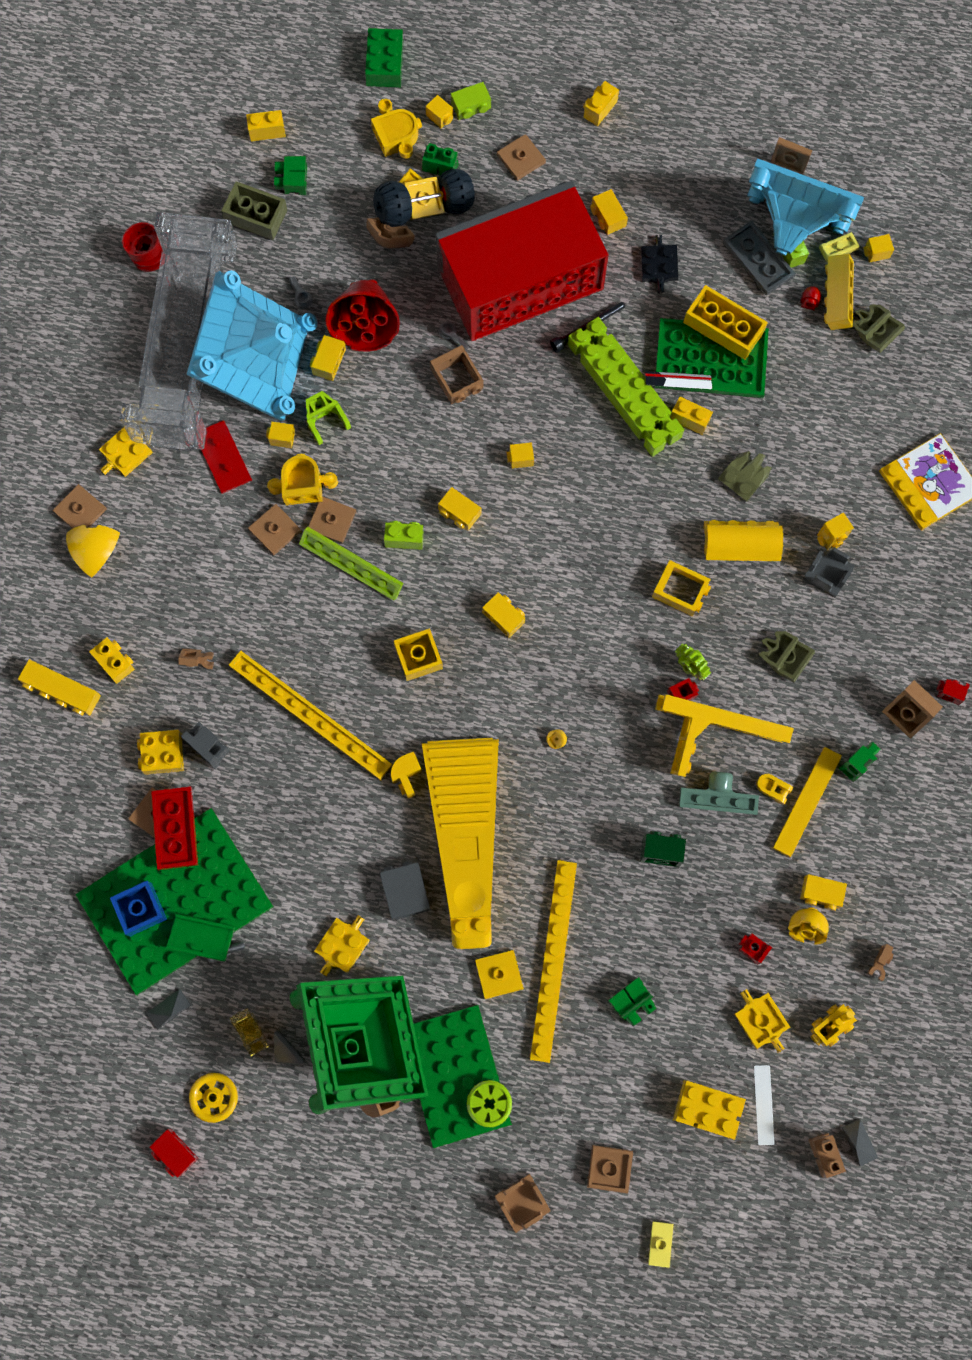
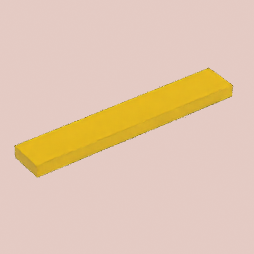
M826 747L822 749L772 849L789 858L792 856L842 755Z

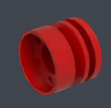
M139 222L133 224L125 231L122 238L123 248L139 270L152 272L165 264L169 254L168 248L158 230L152 224Z

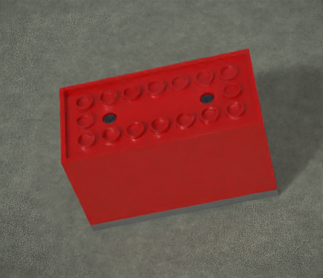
M572 180L562 182L551 189H544L538 194L528 195L523 200L510 202L505 207L495 208L487 214L477 215L469 221L459 222L451 228H444L436 233L438 270L471 342L604 290L609 254Z

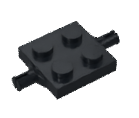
M658 235L655 236V245L641 246L642 282L657 283V293H660V287L661 293L665 292L664 283L678 281L677 245H663L662 235H659V241Z

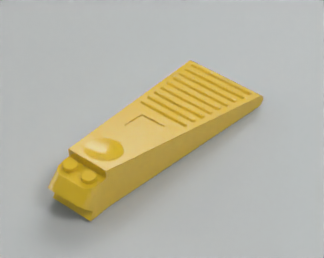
M475 738L427 741V743L421 744L451 920L452 945L457 949L485 948L492 943L491 901L499 739Z

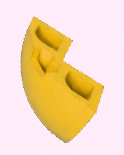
M81 525L67 532L66 543L75 563L92 578L111 555L120 532L102 525H97L96 528H86V525Z

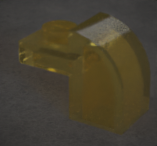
M248 1008L229 1017L250 1056L269 1047L257 1019Z

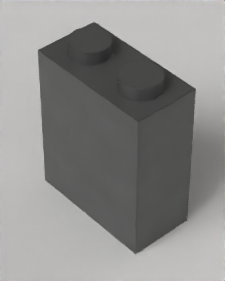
M408 861L402 863L403 867L395 868V866L386 867L383 869L384 872L380 873L392 921L431 910L418 862Z

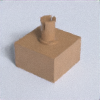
M914 680L882 712L911 739L935 717L943 706Z

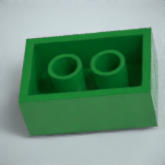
M368 28L365 69L366 86L401 88L404 45L403 29Z

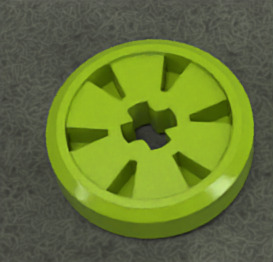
M491 1080L483 1081L475 1085L470 1091L467 1099V1109L469 1115L477 1124L484 1127H495L502 1124L510 1115L512 1098L507 1088L501 1083ZM486 1098L495 1100L493 1104L495 1107L493 1109L489 1107L486 1109L484 1107V1104H486L484 1100Z

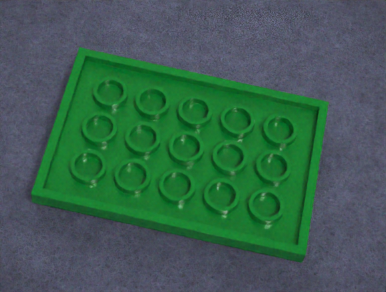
M660 318L655 372L710 375L712 389L654 386V388L764 398L769 328L765 329L761 338L746 360L684 324V320Z
M476 1005L414 1023L429 1095L426 1098L420 1099L433 1148L512 1125L510 1116H508L498 1126H481L471 1118L467 1109L468 1095L475 1085L488 1080L500 1083L479 1006ZM486 1098L484 1100L486 1103L484 1107L486 1109L488 1107L491 1109L495 1107L493 1105L495 1103L494 1099L489 1100Z

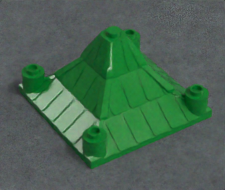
M403 976L305 982L296 985L297 989L293 990L290 994V1003L295 1009L303 1010V1019L317 1093L313 1094L309 1099V1107L313 1113L320 1115L335 1109L396 1101L409 1103L413 1100L429 1096Z

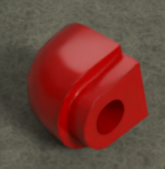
M810 286L804 290L800 300L802 308L814 311L815 307H818L821 293L817 287Z

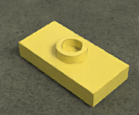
M852 232L819 246L827 263L829 256L852 253L860 248Z
M652 1221L648 1265L670 1268L674 1224Z

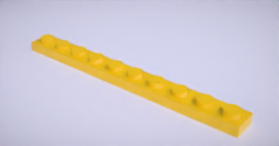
M241 650L229 664L230 668L380 781L392 767L389 761Z
M557 861L530 1060L550 1063L577 868V863Z

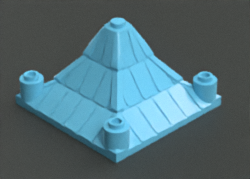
M758 158L749 180L751 187L747 194L750 198L749 201L755 204L764 202V199H766V204L774 223V248L777 249V253L784 256L787 253L791 254L808 235L828 226L829 223H832L833 232L843 235V232L847 233L851 222L855 221L864 197Z
M231 270L225 273L218 271L215 273L186 375L283 421L286 415L293 413L295 410V402L290 397L293 383L296 378L307 333L316 329L317 319L312 313H305L300 316L240 284V277L235 271Z

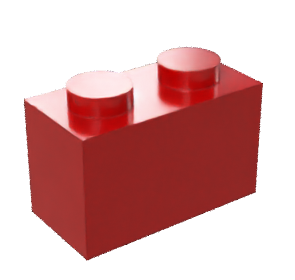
M171 1128L167 1129L149 1147L152 1150L151 1155L158 1162L162 1161L166 1165L165 1170L172 1177H181L199 1159Z

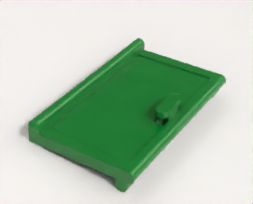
M175 914V921L166 949L225 962L235 926Z

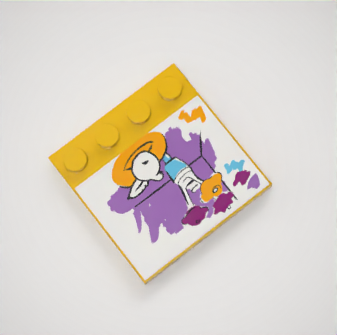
M941 433L879 470L921 531L972 501V476Z

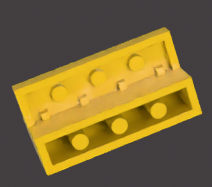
M735 520L704 521V554L706 560L781 561L783 528L779 526V522H756L752 520L747 522Z

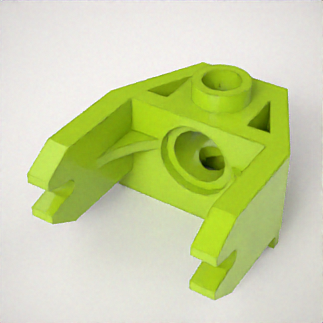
M323 391L306 399L307 426L318 445L323 444V440L315 427V421L331 412L339 416L347 430L351 429V424L338 401L333 400Z

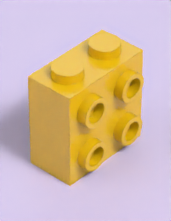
M180 730L140 733V739H137V748L141 752V758H138L139 770L145 775L184 771L182 733Z

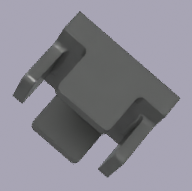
M822 547L803 580L836 598L855 565L847 561L850 557L849 555L833 547L829 551Z
M200 722L189 732L186 731L181 736L214 769L220 765L219 762L230 751Z

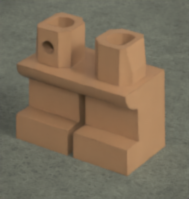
M826 1133L808 1139L814 1157L818 1158L815 1160L822 1178H829L846 1172L833 1135Z

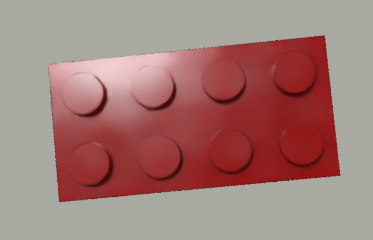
M192 787L151 791L157 869L165 870L197 866L198 856Z

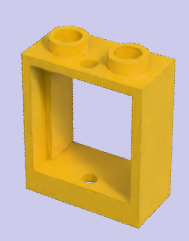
M669 560L652 598L693 617L695 611L699 613L703 602H701L702 596L707 597L711 586L708 585L711 579ZM673 571L702 584V588L693 605L663 592Z

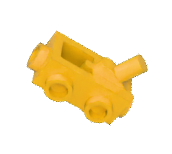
M834 1004L826 1011L829 1015L824 1019L819 1017L811 1024L813 1026L810 1030L812 1032L811 1038L818 1046L821 1044L822 1046L829 1045L831 1047L839 1041L838 1036L841 1033L847 1034L854 1028L853 1023L857 1020L854 1017L855 1013L848 1005L842 1004L837 1006ZM823 1028L827 1030L826 1036L821 1034Z

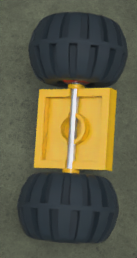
M460 169L447 170L439 176L438 180L437 177H431L403 184L397 181H387L378 186L374 191L373 205L375 214L382 224L398 227L404 225L409 219L415 220L445 212L462 214L468 211L473 206L475 200L474 185L469 174Z

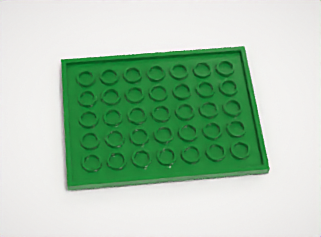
M212 808L195 818L197 866L158 870L154 844L75 894L136 996L198 957L166 949L175 921V914L235 926V933L274 907ZM145 881H149L155 889L167 920L131 937L127 936L124 933L110 897Z

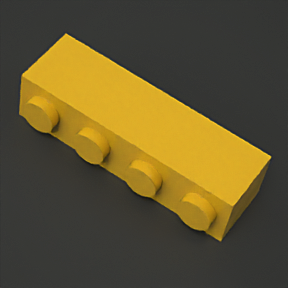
M849 253L829 256L828 264L825 265L827 297L824 298L827 313L824 314V322L828 324L831 330L853 327L854 261Z
M30 659L18 678L22 683V687L32 692L35 689L39 691L38 695L47 700L51 697L56 700V704L64 708L68 705L74 708L73 712L81 716L84 713L90 716L101 697L97 691Z

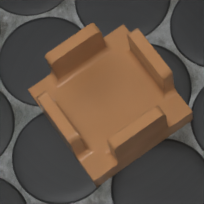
M530 1174L494 1195L515 1233L523 1228L530 1227L541 1220L544 1215L551 1212Z

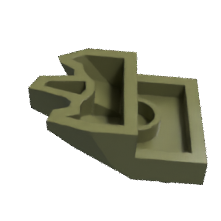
M870 304L869 312L862 309L855 311L859 321H853V328L868 346L881 353L905 329V325L893 318L891 311L883 306Z
M750 451L739 454L718 479L744 500L748 501L765 482L772 469L769 466L762 467L764 454L759 453L753 460L750 458Z
M776 631V640L766 637L761 641L768 651H762L759 656L776 673L795 683L815 654V650L799 642L796 636L786 631Z

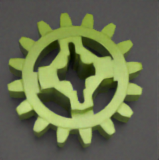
M683 643L675 650L676 657L679 658L678 663L688 675L691 674L699 680H705L710 675V668L707 666L708 662L699 650H694Z

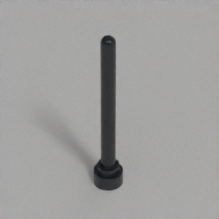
M620 302L563 337H554L550 340L551 347L556 353L560 352L568 343L570 334L580 328L585 331L587 324L597 317L602 321L624 309L625 303Z

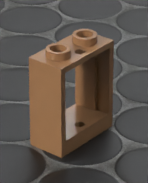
M462 345L430 361V369L451 405L455 402L460 403L467 396L478 394L483 389L484 380ZM462 361L474 383L452 393L440 371Z

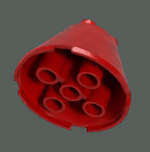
M370 279L351 283L330 304L326 313V326L333 338L344 341L345 345L350 346V349L370 352L382 349L392 343V339L399 332L400 319L397 310L377 281Z

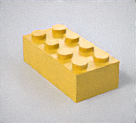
M707 285L704 286L686 312L683 322L746 360L761 338L768 324L767 321Z

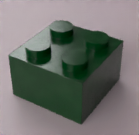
M650 831V834H646L642 839L640 862L679 868L684 863L686 839L681 838V835L678 834L662 836L661 832Z

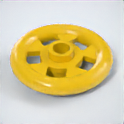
M208 1073L201 1076L194 1082L189 1093V1104L192 1112L197 1118L208 1123H217L228 1118L236 1108L238 1101L235 1084L229 1077L221 1073ZM217 1081L224 1084L222 1090L214 1087ZM206 1083L209 1088L203 1094L199 1089ZM211 1094H215L217 1097L214 1102L209 1099ZM224 1095H230L228 1104L222 1103ZM200 1099H203L206 1105L203 1109H200L197 1102ZM219 1107L220 1113L211 1114V1108Z

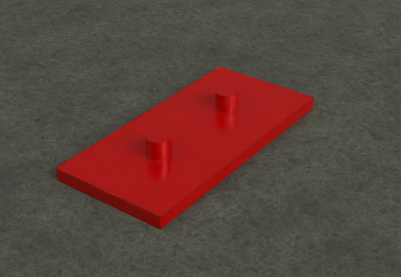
M224 420L194 433L222 494L252 481Z

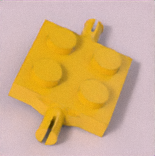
M127 425L124 426L99 449L108 461L100 471L106 475L114 468L126 477L153 453L144 442L152 432L146 428L138 435Z
M357 915L352 925L344 923L338 918L335 919L314 950L326 961L320 973L327 977L332 967L340 968L347 974L349 973L370 941L358 930L365 919Z
M747 989L740 994L747 1004L736 1012L734 1016L755 1049L760 1048L766 1043H772L777 1053L784 1050L785 1048L778 1038L791 1027L770 994L766 993L760 998L753 999Z

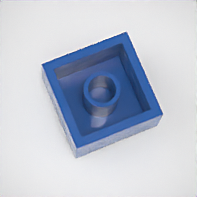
M145 881L110 897L124 933L127 936L131 937L167 920L155 889L149 881Z

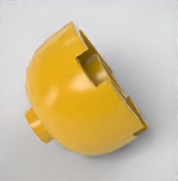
M808 907L798 910L791 916L788 926L789 935L803 943L804 939L815 941L814 945L823 944L827 941L829 924L821 912L815 908Z

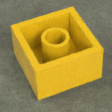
M430 628L393 640L406 681L443 669V663Z

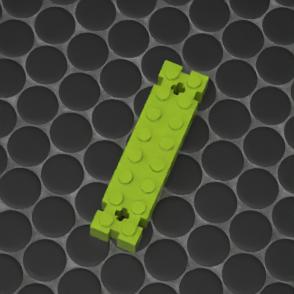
M597 317L587 324L585 331L580 328L570 334L568 346L575 355H581L580 362L637 438L639 440L644 438V447L653 457L664 450L666 442L672 445L681 439L685 429L676 418L671 420L669 408L653 387L646 385V378L612 334L607 336V327Z

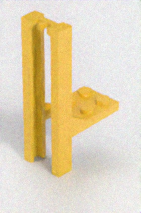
M666 694L664 696L658 695L655 710L684 717L670 774L686 777V773L689 774L690 757L696 750L695 738L709 724L780 743H790L794 729Z

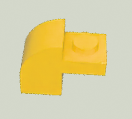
M414 751L398 758L391 769L393 784L401 782V784H398L402 795L406 794L408 799L415 796L408 778L422 772Z

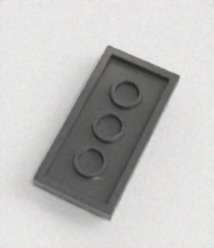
M750 221L723 239V244L766 296L795 277L796 273L783 257L776 252L777 250L753 221Z

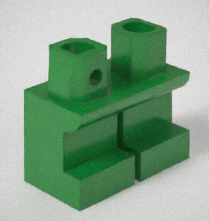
M429 143L426 146L422 159V171L437 175L439 170V175L447 170L457 169L459 165V160H457L458 152H455L452 148L447 147L443 149L437 147L436 144Z
M284 156V161L275 162V174H284V177H274L275 189L284 190L285 194L298 192L299 195H306V156Z
M874 742L869 743L866 747L863 745L852 754L839 770L854 782L868 770L866 767L878 759L875 755L881 749Z
M639 977L608 1000V1003L621 1019H626L633 1027L642 1020L635 1012L637 1009L642 1007L647 1015L657 1009L651 1000L653 996L648 992Z

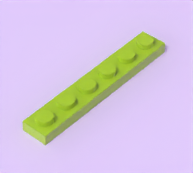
M310 527L304 530L299 545L392 600L397 599L404 584L403 582Z

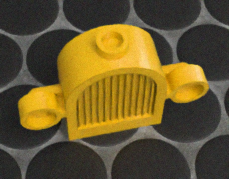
M382 99L378 103V109L382 115L371 119V127L385 157L399 152L402 158H410L413 155V145L418 139V129L422 128L421 120L408 110H393L392 102L389 99Z
M297 454L284 463L281 470V480L277 478L269 480L267 488L273 495H278L282 492L285 505L323 502L322 485L328 489H333L338 485V479L336 474L332 472L321 475L317 463L311 457L305 454Z

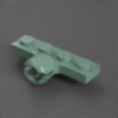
M714 771L709 775L707 789L680 788L679 807L757 815L759 795L733 792L732 774Z

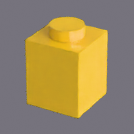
M437 95L425 106L426 116L440 128L450 124L453 120V107Z
M889 234L869 238L864 246V254L868 257L869 262L889 259L894 251Z
M271 421V427L267 428L266 439L269 440L270 445L292 448L295 436L294 425Z
M532 442L510 445L506 456L507 463H511L512 469L534 466Z

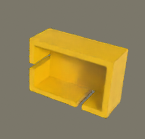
M683 1080L673 1121L735 1140L740 1123L736 1118L742 1116L746 1099Z

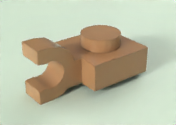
M182 648L178 658L179 665L193 667L201 663L204 668L213 669L214 662H209L207 659L212 660L214 652L202 653L201 650Z
M888 944L881 946L873 962V967L867 972L868 975H873L874 971L877 970L880 974L878 980L881 982L884 980L886 974L883 966L891 962L894 955L892 953L894 947Z

